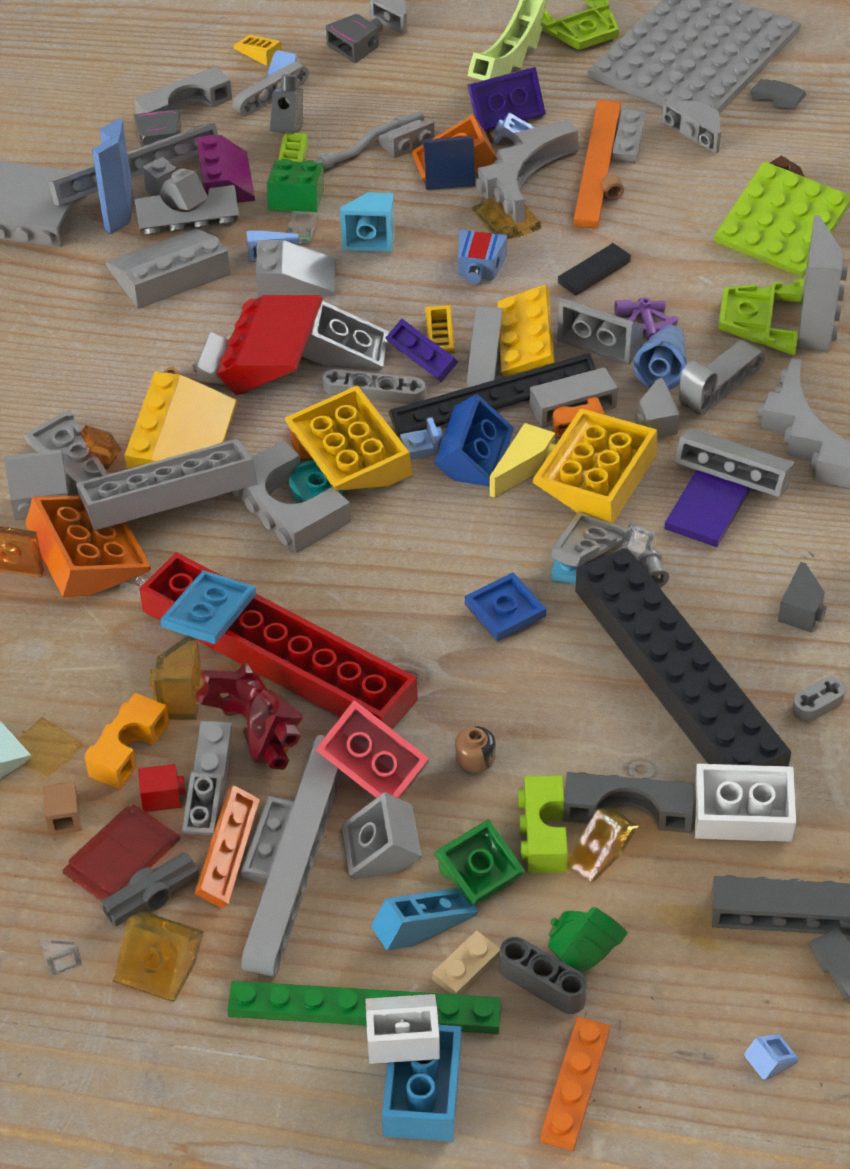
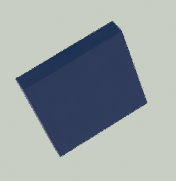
M472 136L423 140L426 190L475 186L474 144Z

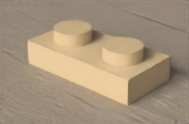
M476 930L432 972V980L449 994L462 995L500 958V948Z

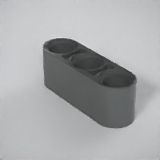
M510 937L502 942L500 946V972L506 979L567 1014L578 1013L584 1008L586 1004L587 980L581 972L523 938ZM512 957H517V958H519V959H518V960H512V959H510V958H512ZM538 974H546L548 976H539ZM573 990L576 993H568L566 991Z

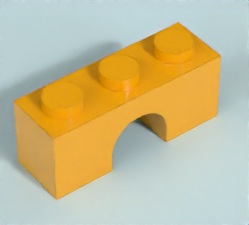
M135 692L128 702L122 704L113 722L105 726L102 736L96 744L90 746L87 750L85 762L88 776L121 790L137 768L134 750L127 747V745L132 742L141 741L154 746L169 726L167 706Z

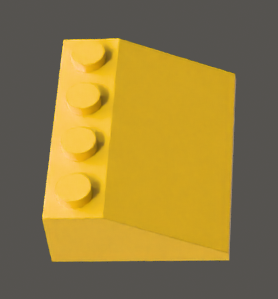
M155 371L124 455L127 469L223 443L237 405V400L185 376Z
M358 385L285 417L286 424L335 491L388 487L412 476L410 452Z
M581 408L533 478V483L575 512L579 511L614 523L657 455V429Z

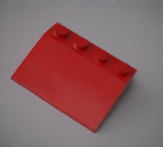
M263 295L256 299H249L243 304L241 315L234 325V332L227 342V349L220 359V366L216 373L236 396L297 369L323 301L321 295Z

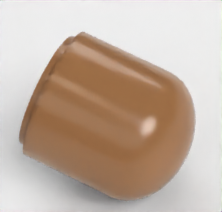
M610 174L602 179L601 185L608 199L614 200L622 196L624 187L618 176Z

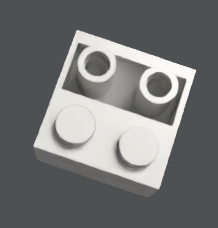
M435 994L365 999L369 1064L440 1059L439 1026Z

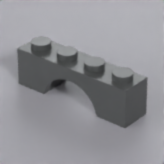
M567 772L563 822L595 824L599 817L610 809L633 807L648 814L655 822L658 830L690 833L693 816L694 783L652 780L650 778H628L617 775H595L585 772Z

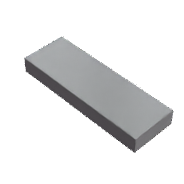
M267 797L241 870V879L267 883L294 801Z

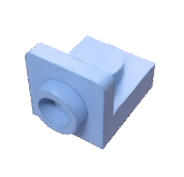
M508 113L504 121L499 119L493 132L497 134L493 142L498 144L503 135L512 142H515V132L531 129L534 126Z
M427 418L426 430L400 434V440L410 452L411 460L437 455L439 443L443 439L441 428L435 426L433 418Z

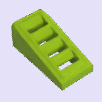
M285 132L278 160L305 161L309 149L308 135L306 133Z

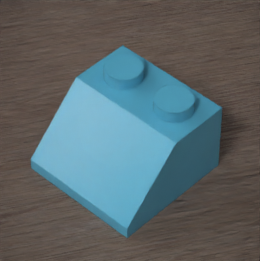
M368 192L340 207L342 250L392 252L395 235L394 193Z

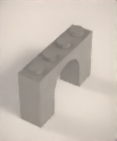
M284 440L252 457L258 482L257 485L231 492L245 503L251 513H255L261 519L267 529H272L277 534L283 545H288L295 553L351 522L350 502L338 491H335L333 487L310 500L297 504L282 503L270 496L275 489L289 482V477L294 474V468L300 464V455Z

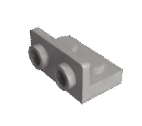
M419 119L379 135V144L393 158H396L423 145V140L433 139L435 137L434 123L431 120L424 123Z

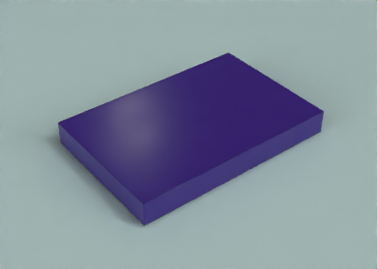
M536 67L467 84L474 116L484 131L495 128L499 119L504 121L508 113L521 120L546 114Z
M696 470L665 521L664 529L718 547L747 497L750 487Z

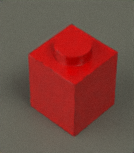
M176 764L138 768L143 812L181 808L180 795L186 794L184 775H177Z

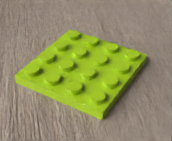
M763 161L714 234V242L804 278L806 275L814 215L821 217L832 234L850 207V195Z

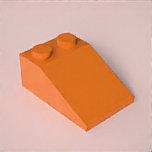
M474 114L433 138L472 136L475 174L478 173V168L492 165L497 160L487 134ZM421 145L411 152L420 175L425 182L424 146Z

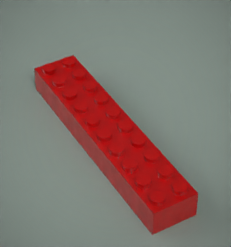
M175 552L139 588L143 612L161 621L162 616L202 570L217 575L220 574ZM256 594L216 644L193 638L241 665L248 663L252 671L338 717H341L355 700L393 729L418 701L417 677Z

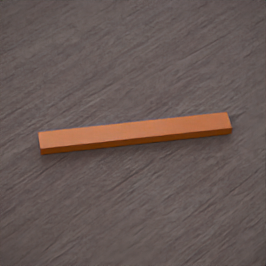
M597 100L573 226L598 228L605 194L601 182L609 173L621 109V102Z

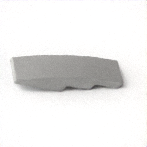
M476 306L466 388L496 379L502 308Z

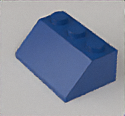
M475 394L454 406L434 464L454 481L490 487V475L507 451L514 427L478 394Z

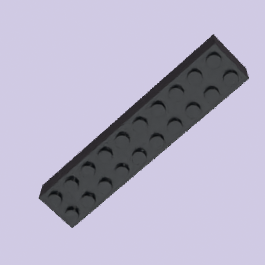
M627 547L576 568L575 592L708 764L789 767L791 750Z

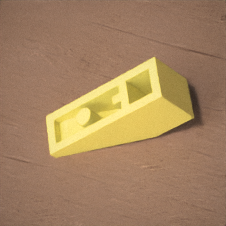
M524 423L490 475V496L495 498L536 475L556 446L555 433Z

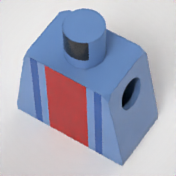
M460 230L459 275L466 277V280L471 284H478L481 279H495L507 257V235Z

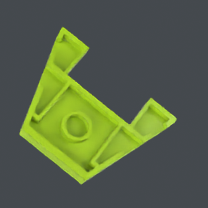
M585 0V3L591 9L557 20L544 10L540 26H543L542 31L578 50L607 42L619 36V28L613 13L610 12L608 0Z
M794 280V284L782 285V281L772 282V286L757 288V284L724 287L718 330L795 355L798 331L770 328L774 300L801 303L804 280Z

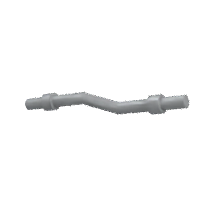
M420 111L408 116L401 115L395 117L394 121L371 128L352 148L332 155L328 153L321 155L315 162L323 163L324 170L332 168L333 164L356 157L375 137L418 119L423 121L424 115Z

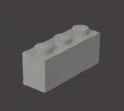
M603 367L530 387L529 407L541 428L552 426L555 409L561 406L576 407L586 405L588 398L598 397L603 411L617 408L618 387L607 369Z

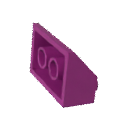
M222 135L198 137L200 169L203 188L207 196L209 188L234 185L237 203L255 201L247 152Z

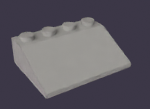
M814 215L802 296L798 348L830 351L831 341H836L838 325H834V321L840 320L841 305H837V301H843L845 285H840V281H846L848 264H843L844 252L818 215Z
M199 229L188 231L105 262L109 271L138 309L230 275L228 250L216 236Z

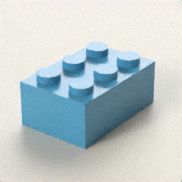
M438 1025L440 1059L387 1063L382 1109L383 1137L454 1142L462 1049L461 1026Z

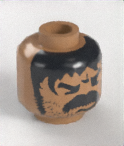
M470 726L459 732L455 740L456 761L459 766L470 772H482L492 766L496 751L495 738L492 732L480 726Z

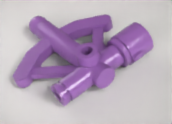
M647 297L640 298L637 302H632V300H615L614 311L616 316L632 315L626 320L634 322L641 314L643 324H637L644 326L643 333H646L648 340L663 326L677 325L678 323L676 316L668 317L659 312L665 311V301H651ZM652 315L662 319L664 322L654 324Z

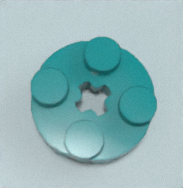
M313 459L297 465L294 468V474L289 477L290 493L300 503L310 500L333 487ZM318 481V483L322 484L314 485L313 482ZM338 490V492L344 497V490Z

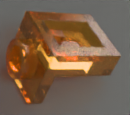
M85 425L80 434L86 443V448L99 458L103 467L107 470L121 452V448L110 432Z

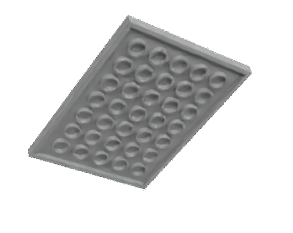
M661 0L588 69V78L663 106L665 101H702L718 110L720 114L800 31L801 23L737 0Z

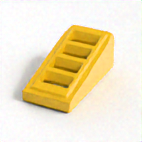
M248 35L233 45L235 50L266 66L271 64L276 50L282 51V42L254 35Z
M451 305L425 307L427 337L434 343H449V345H442L440 347L448 353H455ZM447 320V322L444 323H431V321ZM436 328H448V330L432 331V329ZM448 335L447 338H432V336Z

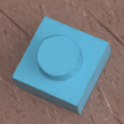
M555 559L551 581L576 585L577 567L564 565Z

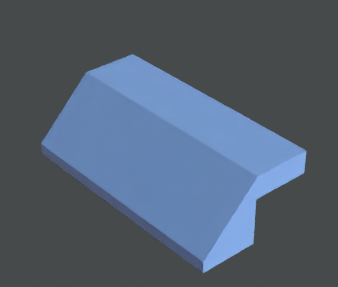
M120 118L100 128L102 144L92 149L104 229L110 234L130 223L134 204L123 120Z

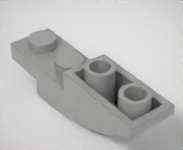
M200 722L194 769L190 774L182 832L185 834L213 835L223 805L229 773V752L233 731L232 722Z

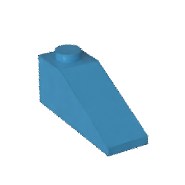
M458 888L386 898L372 922L371 928L386 950L412 947L476 916L478 909L475 905L471 906Z

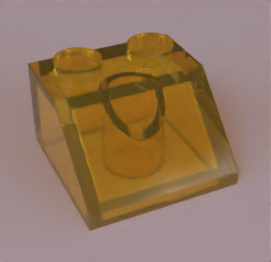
M190 636L183 638L160 654L156 660V668L150 670V688H155L153 690V700L167 706L169 719L197 720L199 702L196 700L195 695L200 690V674L202 672L197 638Z
M145 911L129 917L112 982L171 1002L176 1001L196 963L204 931Z

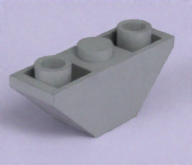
M665 101L663 103L662 123L712 152H719L721 126L718 110L702 101Z

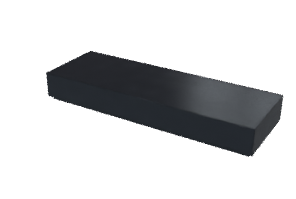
M612 243L558 276V284L576 296L631 262V255Z

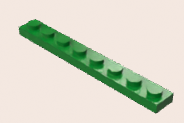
M232 981L227 1012L228 1017L367 1026L365 999L435 994L438 1025L461 1026V1032L499 1034L501 997Z

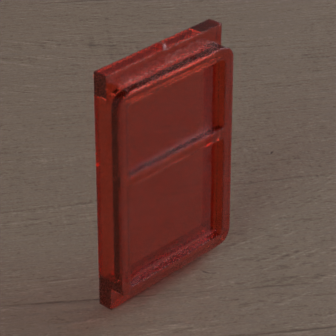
M133 804L132 806L125 807L69 859V864L62 871L73 882H76L102 901L129 885L131 877L137 871L145 867L151 868L180 840V836Z

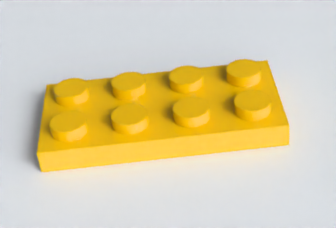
M542 285L497 301L498 308H502L500 358L503 376L507 377L555 363L550 293L547 286Z

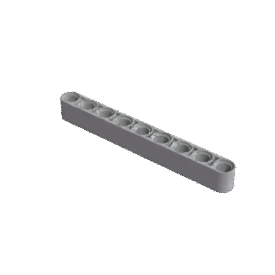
M318 734L313 745L244 947L241 961V969L243 971L276 977L343 775L340 769L315 751L326 737L324 735Z

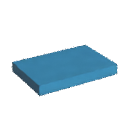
M202 570L162 616L161 627L216 644L256 596V587Z

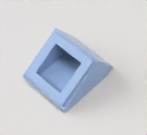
M276 50L267 77L287 65L297 62V55Z
M780 1034L755 1038L745 1052L746 1059L764 1080L773 1077L799 1060Z

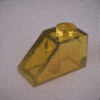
M597 809L569 858L567 865L591 882H594L623 854L638 825L615 809Z

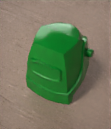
M592 907L587 913L572 910L564 911L558 919L553 918L550 922L553 927L548 934L550 936L548 946L559 960L583 973L603 960L615 946L620 945L628 932L617 921L596 907Z

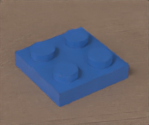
M514 572L464 596L465 605L497 641L546 617L547 609Z

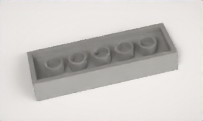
M238 439L76 483V486L95 531L254 486L258 482L253 458Z

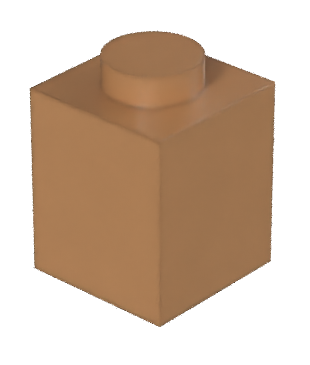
M75 782L43 786L45 818L49 835L81 831L79 799Z

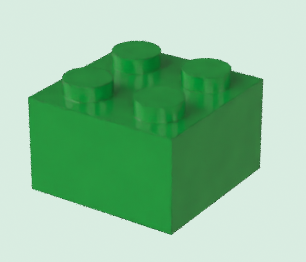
M289 159L274 161L267 181L268 210L317 212L324 192L323 163H316L313 160L293 162Z

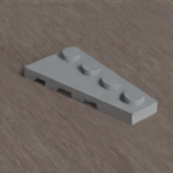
M70 409L25 434L26 442L36 452L62 450L67 480L76 489V483L108 475L99 458L95 456L91 444L85 439L80 425L74 420Z

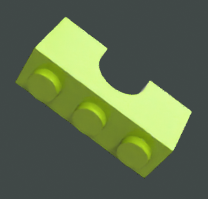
M562 775L524 776V789H518V808H524L525 810L524 815H519L520 834H526V841H521V860H527L528 873L567 872L566 827H550L544 824L549 820H563Z

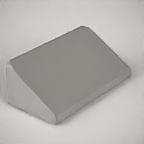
M209 332L197 363L198 381L224 384L216 373L220 366V359L227 349L228 340L213 332Z

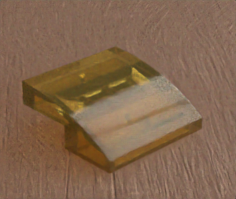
M493 197L471 207L473 214L490 233L507 235V239L524 236L541 229L540 220L526 205L525 221L515 223L512 217L505 213L502 204L496 202Z

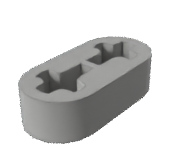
M827 677L798 692L793 703L794 715L800 720L812 721L838 707L844 700L846 690L844 683L837 678Z

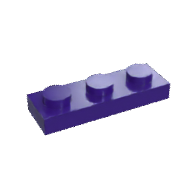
M402 318L385 337L391 345L440 382L458 364V361Z

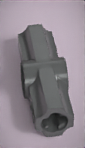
M184 852L154 870L150 867L142 868L131 877L129 885L100 901L101 908L112 925L118 926L146 908L149 911H154L164 906L172 892L199 877L198 869L188 853Z

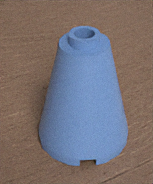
M675 325L663 326L638 349L634 357L633 370L636 377L645 386L650 388L659 378L664 379L668 390L680 384L682 371L687 365L683 331Z

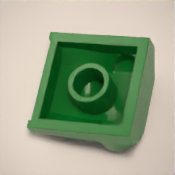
M489 819L439 848L434 854L438 860L440 872L453 881L471 906L484 902L526 872Z

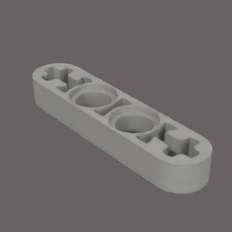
M299 62L287 65L238 93L233 100V109L243 116L254 113L272 102L273 91L277 89L283 74L296 75L297 88L307 80L309 75L308 68ZM265 89L263 96L259 98L261 92Z
M341 369L327 370L322 376L323 390L330 395H337L354 387L356 383L363 382L367 385L359 388L368 399L412 404L422 401L426 397L425 382L416 377ZM385 385H390L394 387L391 390L381 389V387Z

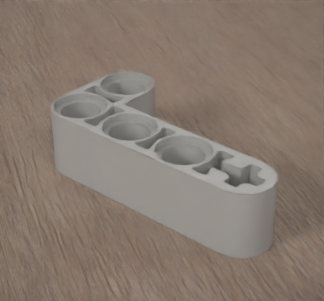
M740 340L707 367L695 360L690 361L681 374L679 401L700 414L707 413L760 369L765 360V353L746 341Z

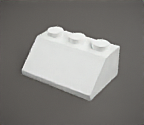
M697 764L694 809L695 839L792 842L796 826L793 767Z

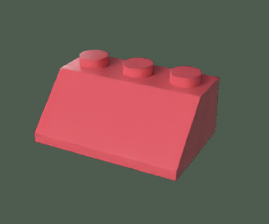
M355 700L315 749V751L376 798L384 792L400 798L429 763V758Z

